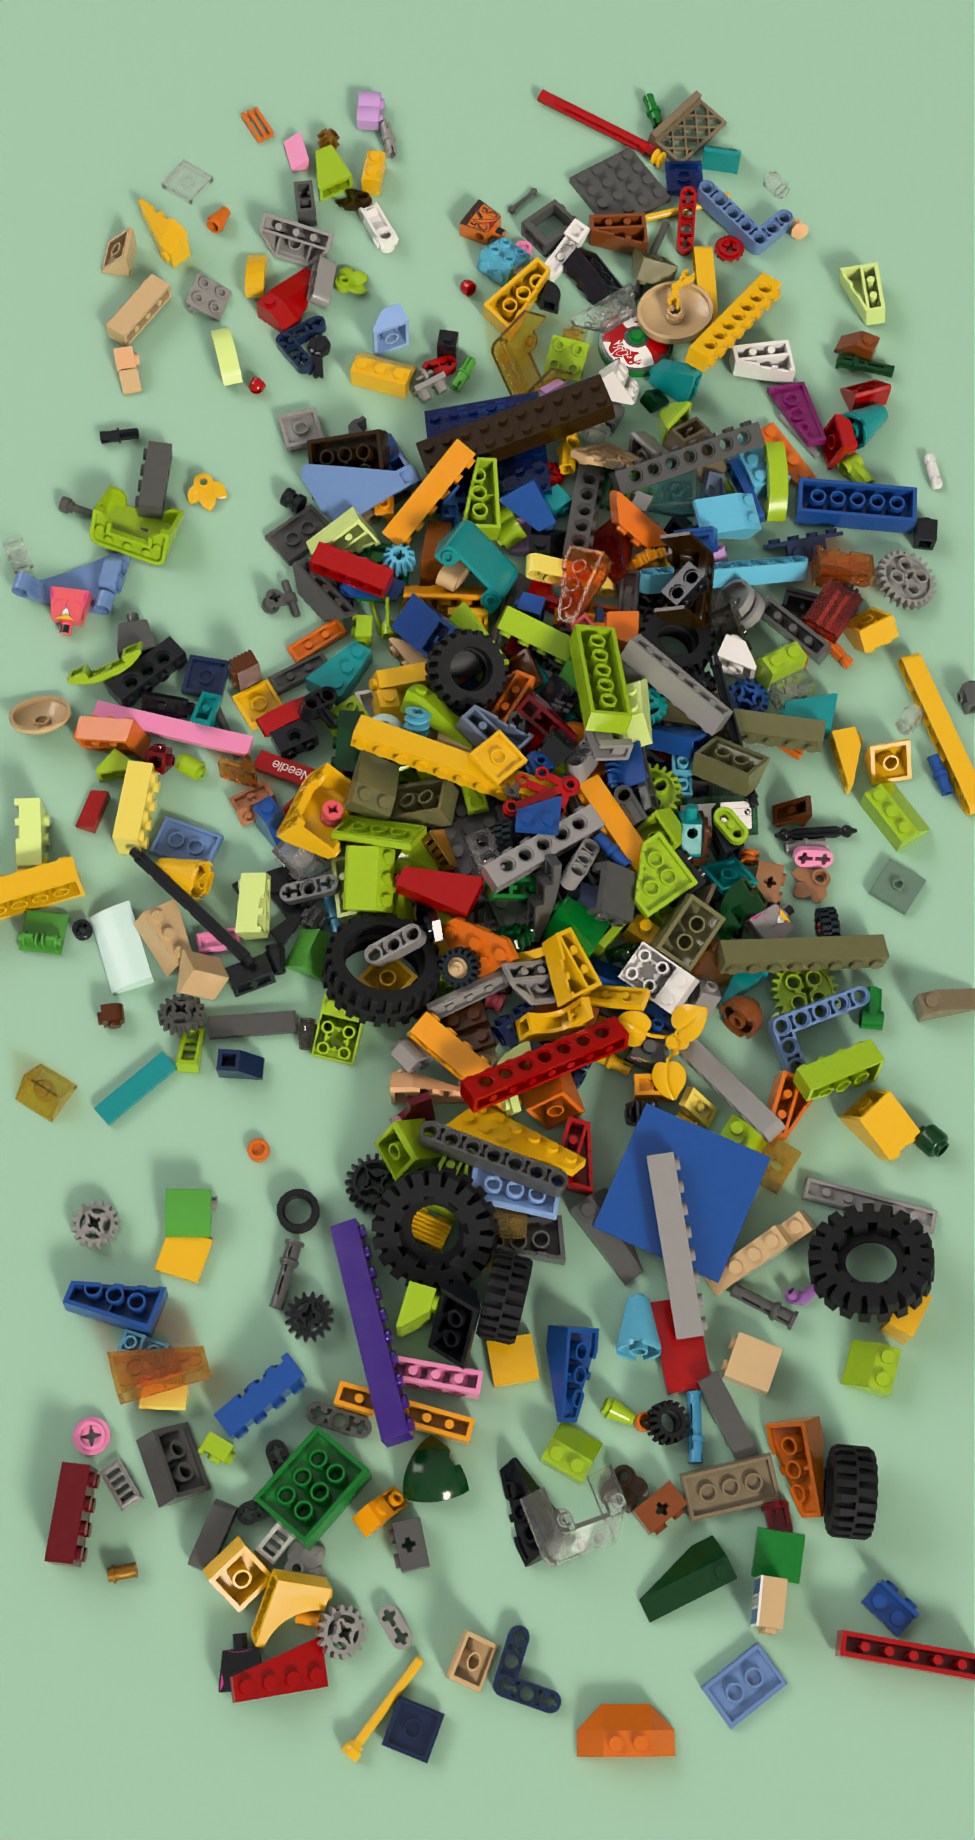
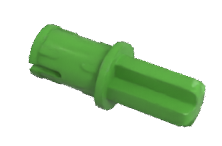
M467 356L461 367L456 370V375L449 385L451 389L455 386L453 391L460 392L465 381L470 378V373L476 364L474 357Z

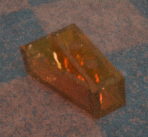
M817 545L811 563L812 586L825 588L833 583L837 586L838 582H841L842 585H844V582H848L847 586L851 584L859 587L872 586L875 578L873 555L854 551L846 554L841 553L838 548H833V551L824 550L821 545Z

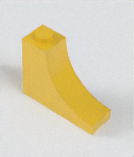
M273 1568L250 1632L255 1647L264 1648L271 1634L289 1618L308 1611H325L327 1602L331 1601L333 1594L327 1578Z

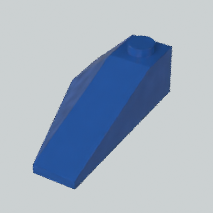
M548 1325L546 1350L557 1422H577L585 1396L582 1391L585 1380L590 1379L591 1372L588 1370L591 1360L596 1358L598 1351L599 1328Z

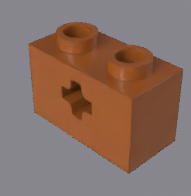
M668 1481L631 1513L648 1535L653 1532L658 1535L668 1527L665 1524L667 1520L671 1517L676 1520L686 1512L683 1507L688 1503L671 1481ZM657 1504L660 1507L663 1505L666 1507L664 1510L665 1516L662 1513L657 1515L655 1512L658 1509Z

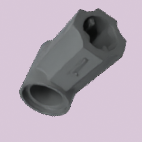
M621 785L615 789V800L634 828L639 827L648 816L635 793L627 785ZM625 792H629V799L621 801L620 796Z

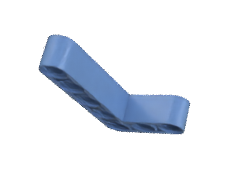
M703 180L697 190V203L733 237L738 238L743 243L744 248L753 255L763 253L788 231L793 220V215L789 210L781 209L759 227L712 181Z
M862 986L850 987L770 1018L766 1027L781 1070L793 1073L790 1068L793 1062H796L797 1067L806 1063L795 1035L796 1031L867 1004L870 1000L868 989ZM856 991L860 993V1000L858 1002L854 999ZM837 998L841 1001L839 1009L834 1004ZM817 1006H819L822 1010V1013L819 1017L815 1014V1008ZM798 1013L802 1016L800 1024H797L795 1021V1016ZM777 1021H780L783 1025L780 1032L775 1027ZM786 1041L790 1044V1050L787 1053L783 1050V1044Z

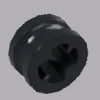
M80 919L72 925V932L76 939L84 941L92 936L93 930L87 920ZM81 926L86 928V932L83 934L79 932V927Z

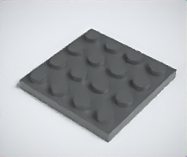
M631 147L569 178L571 186L595 215L647 214L671 201L669 193Z

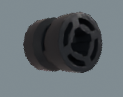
M290 487L284 491L280 499L282 506L291 508V511L296 514L303 510L307 503L306 496L298 495Z

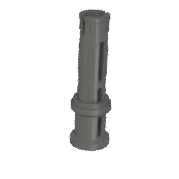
M285 1239L284 1243L286 1246L283 1257L279 1259L281 1268L271 1303L269 1304L270 1307L279 1310L284 1309L294 1268L296 1269L299 1266L298 1258L300 1251L305 1246L304 1243L292 1239Z
M738 1283L734 1285L730 1294L731 1297L767 1314L768 1318H770L769 1320H776L786 1325L788 1330H791L799 1313L798 1311L793 1312L783 1307L779 1301L775 1303L769 1301Z

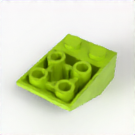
M326 991L311 1055L354 1065L365 1024L359 1023V1018L355 1016L351 1019L345 1016L346 1011L343 1008L338 1010L334 1006L335 1000H329Z

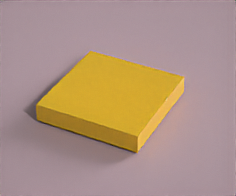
M268 678L231 696L251 731L259 728L256 723L257 718L283 705Z
M500 729L468 754V758L496 788L528 761Z
M166 1237L154 1270L198 1284L213 1240L205 1237Z
M531 1333L517 1335L515 1343L510 1345L491 1340L486 1341L494 1388L540 1379Z

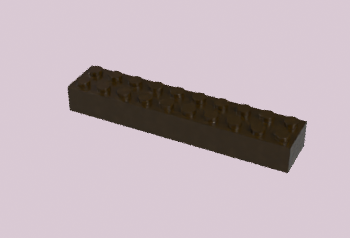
M598 374L416 443L427 475L456 439H459L476 454L474 456L475 460L477 457L497 458V462L612 420L615 418L614 406L602 377ZM475 463L471 466L469 470L465 468L461 474L465 475L467 473L473 472Z

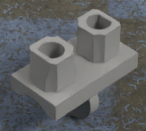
M424 368L418 371L419 376L415 378L418 385L414 386V390L411 393L413 397L418 396L422 403L432 399L433 396L429 389L433 387L438 395L445 393L448 389L445 382L446 374L443 371L433 376L432 370L426 372Z

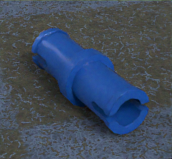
M933 754L929 756L927 761L933 772L932 778L936 780L941 796L952 794L954 789L948 778V770L944 769L940 755Z
M600 832L593 839L605 853L607 859H611L614 863L625 868L632 864V861L619 850L620 846L614 844L604 832Z

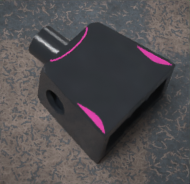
M247 1633L232 1634L233 1649L223 1650L219 1693L231 1692V1676L262 1663L259 1647L248 1648Z

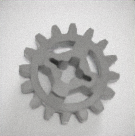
M90 1200V1206L88 1207L84 1203L81 1204L83 1210H75L78 1217L71 1218L72 1223L76 1224V1226L71 1227V1231L76 1233L73 1236L75 1240H80L79 1244L82 1247L88 1243L90 1250L94 1248V1245L101 1250L103 1243L110 1246L109 1239L116 1240L117 1237L114 1232H120L121 1230L116 1225L121 1222L119 1217H115L118 1214L116 1209L111 1210L112 1206L110 1203L104 1207L102 1200H99L98 1205H95L94 1201ZM94 1211H102L101 1214H96V1213H93V1212H94ZM86 1217L85 1224L82 1225V1221ZM92 1218L95 1221H97L99 1229L101 1230L100 1232L97 1230V1228L95 1229L94 1225L92 1224ZM110 1224V1228L106 1233L107 1225ZM98 1236L99 1238H98V1239H91V1238H88V1237Z
M337 1604L336 1609L330 1606L328 1607L329 1614L321 1613V1617L324 1619L323 1622H316V1625L320 1627V1631L315 1632V1635L321 1637L317 1645L325 1646L322 1652L324 1654L330 1653V1657L334 1659L339 1656V1659L346 1660V1654L354 1657V1649L362 1650L359 1644L360 1641H367L362 1636L364 1632L368 1631V1628L362 1627L366 1619L363 1617L358 1618L361 1611L353 1610L351 1605H346L344 1608L343 1604ZM341 1615H347L351 1620L345 1621ZM338 1642L342 1648H335L332 1646V1643L336 1644Z

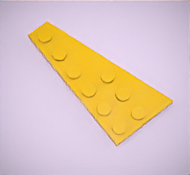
M491 1107L474 1114L468 1108L445 1125L560 1169L569 1176L575 1175L586 1163L584 1157Z

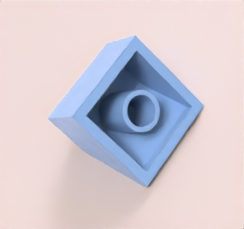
M400 303L382 309L372 330L374 355L379 356L410 344L409 320Z

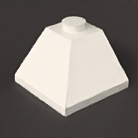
M726 634L717 654L722 662L723 673L742 681L746 678L748 682H751L754 679L757 666L746 642L737 635Z

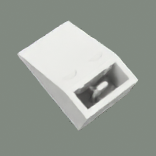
M642 941L618 976L632 987L648 988L651 993L649 999L671 1015L676 1007L685 1003L700 982L644 941Z

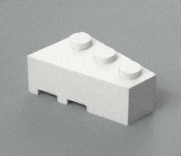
M789 340L733 345L731 348L729 361L733 376L783 384L793 383L796 370Z

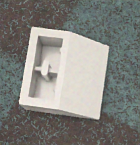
M619 359L600 370L598 374L602 377L611 401L633 405L639 393V385L634 378L632 379L629 376L627 366L621 363Z

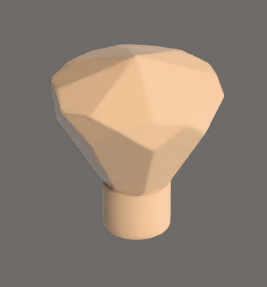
M799 219L792 221L791 236L795 239L804 238L808 234V226L800 223Z

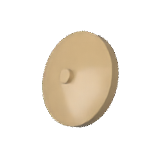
M677 281L664 282L649 289L641 297L637 307V320L641 330L649 338L664 344H683L697 339L711 325L713 320L712 300L701 287L693 283L683 286L678 292L680 300L678 310H676L675 303L670 304V309L667 308V299L671 297V285Z

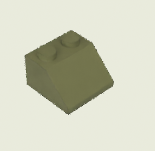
M633 249L632 276L636 279L637 283L642 285L650 283L654 284V287L664 282L674 281L678 266L671 260L663 256Z

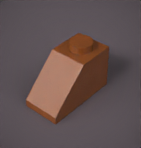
M865 331L842 335L834 352L839 353L841 351L843 354L850 356L858 355L860 359L872 361L880 337Z

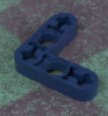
M313 316L280 333L276 337L279 351L300 374L310 373L313 369L312 359L301 345L317 334L321 335L326 331L325 319L322 316ZM299 332H306L302 336L297 335ZM293 351L299 352L297 355H290Z
M516 1625L510 1629L493 1681L494 1692L498 1696L546 1713H554L561 1706V1698L557 1692L518 1678L530 1635L524 1626ZM518 1629L522 1630V1635L526 1637L525 1641H520L518 1648L523 1649L521 1654L516 1650L507 1649L508 1644L514 1646L515 1638L512 1637V1633H517ZM510 1653L518 1657V1665L512 1669L506 1667L504 1663L506 1655ZM506 1678L508 1679L507 1684L514 1687L515 1681L519 1682L520 1685L516 1690V1698L511 1697L513 1693L511 1690H505L504 1693H501L497 1682L503 1681ZM524 1686H529L534 1691V1696L530 1701H524L520 1697V1690ZM538 1689L543 1691L541 1694L543 1697L548 1698L550 1694L554 1695L557 1705L551 1706L550 1709H547V1704L539 1701V1706L534 1705L538 1697Z

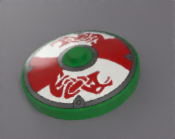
M637 310L623 311L610 317L603 324L598 337V351L603 362L608 366L619 359L621 363L627 366L629 376L636 378L650 376L649 370L653 364H657L662 359L670 360L674 344H664L649 338L638 324Z

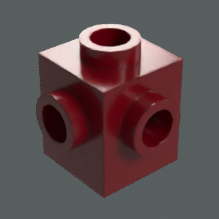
M156 743L144 752L143 762L153 763L155 771L158 772V775H162L174 766L175 755L172 754V748L166 747L165 744Z

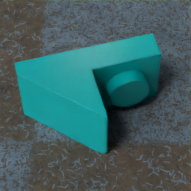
M202 691L190 722L216 727V715L222 703V695Z

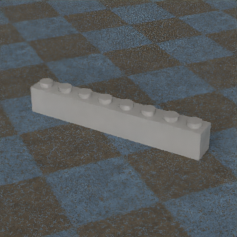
M674 1152L646 1156L676 1340L704 1336L703 1331L708 1329L706 1317H701L700 1307H704L702 1293L697 1294L696 1284H700L698 1270L693 1271L692 1261H696L694 1247L689 1248L688 1238H692L690 1224H685L684 1216L688 1215L687 1203L681 1200L680 1193H684L683 1180L678 1179L677 1170H681L679 1156L674 1157Z

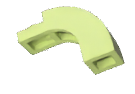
M230 327L211 331V339L215 348L223 385L243 382Z

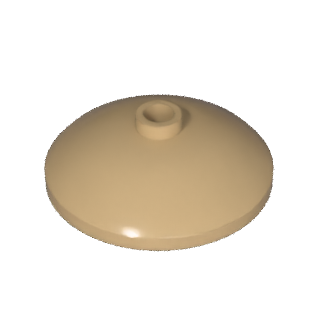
M43 695L32 697L20 702L10 711L9 722L13 729L23 734H47L59 729L68 721L71 716V706L67 700L58 696Z

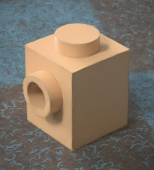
M132 346L113 349L118 375L120 370L137 368L136 365H140L138 353H134Z

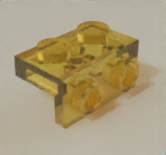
M494 1207L496 1212L492 1216L493 1219H498L499 1227L495 1237L526 1239L528 1214Z

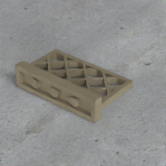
M697 90L650 133L648 142L658 147L661 152H666L667 157L680 168L727 124L720 115L700 99L702 94ZM698 107L702 108L705 111V115L696 114V109ZM694 119V125H685V120ZM697 120H706V126H698ZM709 120H715L719 125L710 126ZM682 130L683 136H674L673 131ZM686 130H695V137L686 136ZM698 131H707V137H699ZM663 140L671 141V147H665L661 142ZM674 141H683L684 147H675ZM687 141L696 142V147L688 148ZM675 152H684L685 157L680 160Z

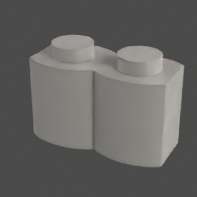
M409 1037L405 1040H398L392 1047L394 1050L391 1052V1055L408 1073L427 1067L434 1059Z

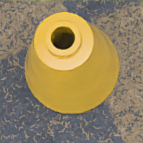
M160 858L155 862L194 901H202L201 897L203 894L208 895L214 880V872L211 871L210 867L214 866L210 861Z

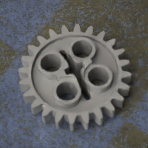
M900 549L897 552L893 550L887 553L878 562L879 565L876 567L878 572L875 576L879 578L876 584L882 585L879 591L886 592L884 598L889 596L890 603L895 601L896 607L902 605L904 610L909 607L913 611L915 608L919 610L922 606L925 607L933 599V594L936 592L933 588L937 584L932 582L935 579V576L930 575L932 569H926L928 563L922 564V558L916 559L915 553L910 556L908 550L904 553Z

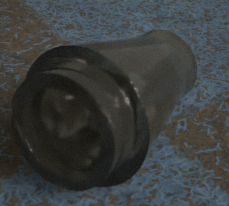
M298 1019L296 1029L300 1050H312L317 1029L316 1019Z

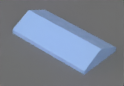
M473 1167L471 1178L474 1180L471 1185L475 1188L480 1185L487 1193L484 1197L486 1203L492 1201L494 1207L556 1220L560 1196L551 1197ZM531 1173L533 1177L540 1178L537 1173ZM552 1181L554 1185L561 1186L558 1181Z

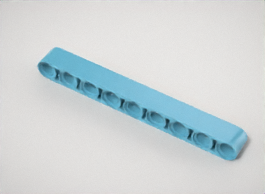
M786 556L716 562L714 566L713 589L722 588L725 584L737 579L745 580L749 585L803 581L807 579L809 559L805 556ZM669 566L640 570L639 592L644 594L661 593V590L674 577V568Z

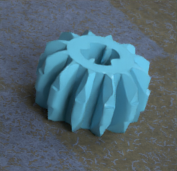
M402 542L399 546L393 543L392 548L386 547L385 553L382 556L383 564L393 569L397 578L399 574H403L406 577L407 572L412 573L413 567L416 565L414 550H411L409 545L403 547Z

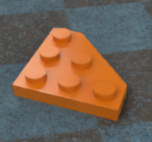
M460 916L441 925L442 934L450 950L459 946H463V948L469 947L470 951L474 950L476 952L475 957L479 956L478 964L481 963L482 967L479 968L481 973L477 976V980L502 968V963H511L519 958L509 937L497 935L491 932L492 930L467 922V919Z

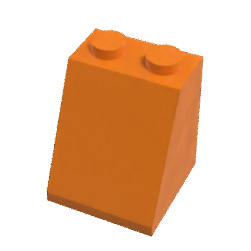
M571 1072L522 1093L525 1110L547 1130L566 1122L569 1116L575 1118L585 1113V1108Z

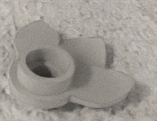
M293 1540L287 1549L288 1561L284 1566V1570L293 1571L292 1567L298 1566L300 1568L299 1573L325 1577V1571L319 1566L325 1557V1547L314 1545L308 1551L298 1541Z

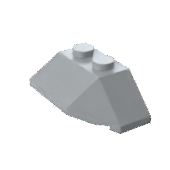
M266 212L263 213L259 232L274 257L306 267H310L314 263L317 255L326 256L330 252L334 237L333 233Z
M546 960L502 963V970L510 986L520 998L530 1005L557 1003Z

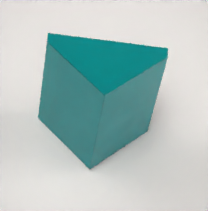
M705 145L701 169L737 174L741 150Z
M737 857L700 866L710 882L717 884L716 888L724 896L729 888L743 877L748 878L751 886L758 885V880Z

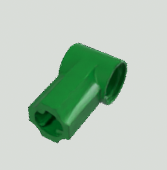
M876 986L865 987L870 992V1000L860 1010L859 1028L882 1030L884 1023V1012L881 1011L882 989Z

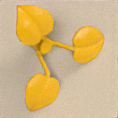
M682 1004L676 1007L671 1016V1024L677 1030H675L674 1034L670 1035L649 1033L651 1020L643 1012L626 1011L618 1017L620 1023L629 1033L628 1046L630 1047L641 1046L645 1042L646 1036L666 1040V1046L672 1053L666 1058V1063L658 1062L654 1065L652 1080L657 1090L668 1099H677L686 1083L687 1076L686 1070L680 1062H670V1060L675 1055H678L680 1050L687 1049L689 1043L699 1037L707 1020V1007L692 1004Z

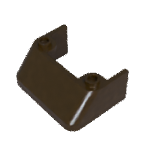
M691 531L660 535V539L669 547L666 559L674 568V576L690 561L706 575L711 584L694 601L692 607L688 608L685 605L674 606L672 603H667L662 608H654V613L667 624L697 629L708 628L711 619L715 566L712 551Z

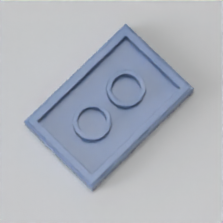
M165 815L149 849V854L160 858L208 860L213 864L224 836Z
M756 1642L700 1688L727 1726L732 1729L788 1683L761 1645Z

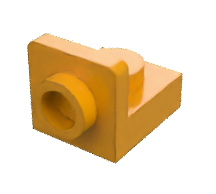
M394 496L374 507V515L386 518L387 525L395 516Z

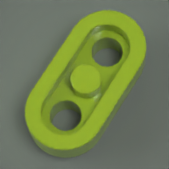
M718 808L713 816L715 826L731 844L742 845L745 843L749 834L745 824L731 808ZM720 818H726L727 821L722 822ZM737 833L740 837L736 838L733 834Z

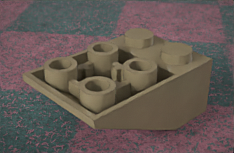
M696 416L672 428L663 446L667 450L677 445L683 448L687 446L686 442L698 439V442L705 440L704 436L711 434V431ZM703 446L702 453L706 456L708 450L705 446ZM685 452L684 460L689 462L690 455ZM723 459L689 472L703 483L705 473L711 471L723 474L728 471V467Z

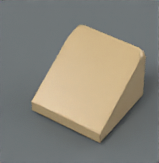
M137 368L119 371L123 395L142 392Z

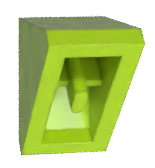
M114 748L96 768L99 782L124 779L128 760H132Z

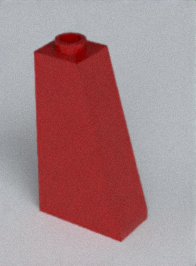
M405 866L401 873H397L394 884L396 885L397 894L453 918L460 916L468 920L484 889L485 879L480 876Z

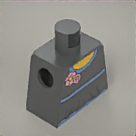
M646 1038L641 1046H629L624 1060L633 1063L636 1068L652 1073L656 1063H666V1058L669 1056L668 1048L662 1043Z

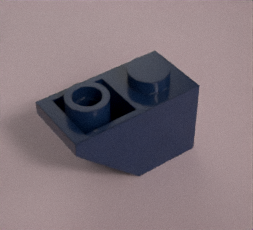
M218 1049L216 1071L219 1078L263 1080L265 1058L242 1050Z

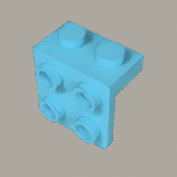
M501 237L481 250L476 269L501 286H504L512 279L514 270L529 261L531 255L509 239Z

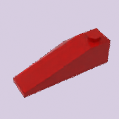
M305 267L269 290L256 303L258 318L280 333L300 324L301 317L308 307L307 294L311 270Z

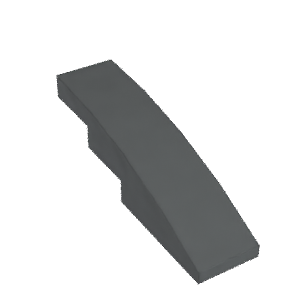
M554 854L545 855L544 874L536 875V894H531L527 897L526 923L527 926L532 925V928H534L535 942H539L548 924L560 885L562 863Z
M718 1371L696 1381L712 1418L718 1425L734 1459L739 1460L759 1455L753 1439Z

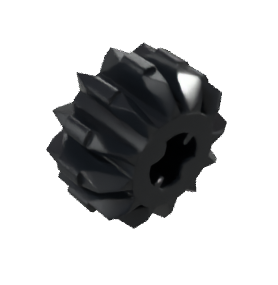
M653 1100L628 1102L625 1104L624 1110L626 1124L637 1126L646 1103L659 1109L660 1103Z

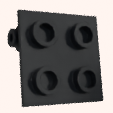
M556 672L552 674L538 694L563 720L566 719L579 700L578 693Z

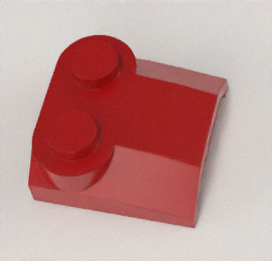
M834 414L824 428L827 441L821 447L827 470H831L845 455H852L858 447L853 425L842 414Z

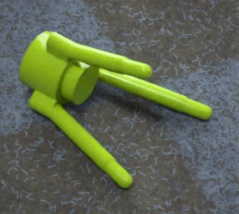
M385 597L386 619L382 621V624L380 623L374 602H369L378 635H381V638L389 640L391 637L396 638L398 633L391 628L394 620L390 619L389 597ZM403 602L400 604L398 615L404 607Z

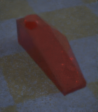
M610 519L591 534L594 535L593 547H589L588 551H592L591 556L596 559V562L603 568L608 578L615 584L630 572L633 545L629 542L630 538L627 535L623 536L616 531L615 528L617 526Z

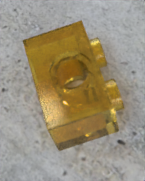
M778 1139L776 1144L771 1143L765 1152L771 1159L760 1185L777 1194L802 1152ZM770 1162H778L781 1165V1169L776 1170L772 1168Z

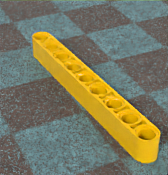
M915 653L898 659V668L935 750L940 755L944 769L948 770V778L964 813L967 816L975 814V770L921 654Z

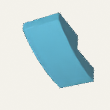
M672 754L671 770L674 773V777H678L679 783L682 786L680 791H682L683 797L679 799H692L693 758Z
M125 1329L117 1351L163 1368L172 1346L149 1338L146 1335Z

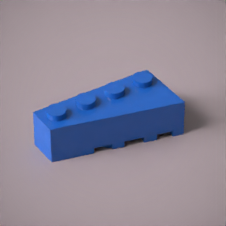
M71 1281L63 1299V1305L66 1311L119 1328L129 1329L152 1338L168 1298L167 1287L159 1286L158 1288L144 1285L123 1286V1284L107 1285L98 1282Z

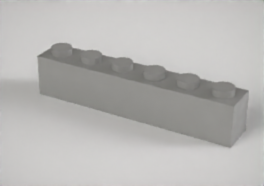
M641 634L631 638L620 654L621 660L627 667L632 668L638 673L641 679L647 678L648 683L658 693L663 694L670 700L673 706L682 710L690 720L695 721L704 732L711 736L719 732L732 715L733 711Z

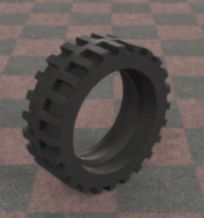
M376 912L375 916H369L368 913L362 914L361 919L358 920L355 917L350 918L348 925L342 923L338 926L337 932L334 931L327 944L322 968V985L324 989L328 988L326 994L328 999H334V1006L338 1010L343 1008L346 1011L345 1016L350 1019L355 1016L359 1018V1023L365 1024L366 1021L373 1022L374 1027H380L381 1023H388V1027H395L396 1022L401 1021L403 1025L409 1023L410 1017L418 1019L422 1014V1010L427 1011L425 1004L434 1000L441 976L439 970H442V968L439 967V963L442 962L440 960L442 956H438L440 950L438 945H432L433 937L427 934L426 942L422 947L403 956L417 972V981L406 988L398 990H380L369 987L357 980L346 967V959L359 951L365 950L369 945L400 928L411 924V920L407 918L404 921L397 919L395 914H391L390 917L383 916V913ZM414 932L411 935V940L417 938L418 932ZM399 942L392 945V950L398 948Z

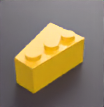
M571 927L554 934L542 943L558 1008L587 995L602 985Z

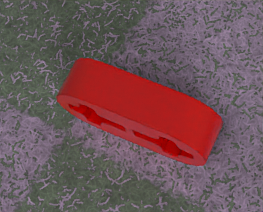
M444 355L425 362L422 368L426 372H428V369L434 371L433 376L443 371L448 376L456 371L457 361L452 355Z

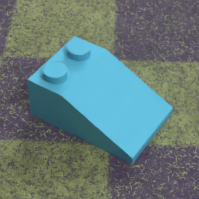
M732 493L692 501L699 527L713 526L717 528L718 539L748 540L762 530L754 498L750 493Z

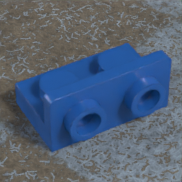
M882 1579L873 1586L860 1603L896 1637H899L911 1621L919 1616V1613L915 1610L917 1606L909 1598H902L897 1593L899 1589L891 1581L887 1580L885 1582Z

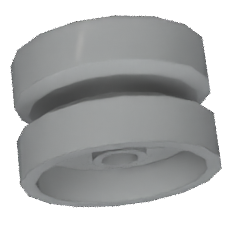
M741 579L732 580L725 584L718 591L713 602V612L733 631L737 632L746 631L753 627L760 620L765 609L763 597L745 580Z

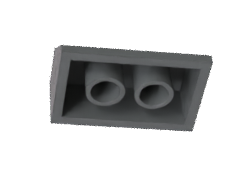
M188 1422L152 1430L136 1440L159 1508L181 1502L211 1489Z

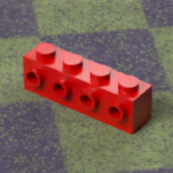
M319 541L310 559V571L385 599L394 580V570L389 566L377 564L367 557L356 556L349 550L343 551L330 543Z

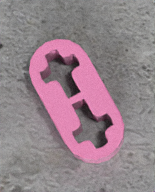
M798 846L792 853L795 863L800 867L827 868L833 862V855L827 847ZM803 853H805L807 856H804L803 860H800L799 856H802ZM823 854H826L827 857L823 858V861H821L819 857H822Z

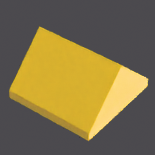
M909 739L868 746L863 759L872 786L879 785L880 783L912 779Z

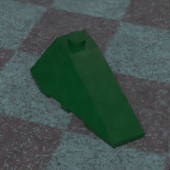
M712 1535L692 1545L639 1599V1602L650 1623L737 1579V1576L727 1555Z

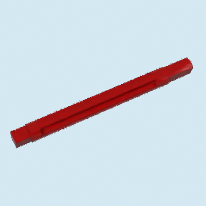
M542 89L538 96V102L631 147V149L643 155L652 157L654 151L659 149L646 140Z

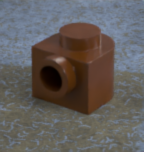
M109 1003L100 1005L101 1012H97L99 1025H104V1028L117 1029L125 1023L123 1004Z

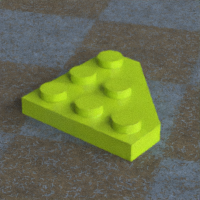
M660 831L644 841L640 849L633 902L645 919H647L698 884V881Z

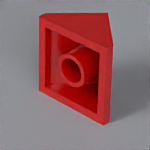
M874 379L841 388L840 391L849 411L875 404L886 405L891 391V384Z

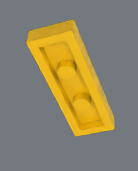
M601 985L587 995H584V997H589L593 1007L644 1011L651 993L648 988Z

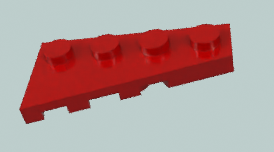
M316 1637L231 1676L232 1702L237 1703L328 1687L325 1658L322 1652L323 1646L317 1645L321 1637Z

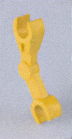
M685 269L679 280L671 285V297L667 299L668 309H670V304L672 303L676 304V310L679 309L680 300L678 292L683 286L694 281L695 273L688 276L689 269Z

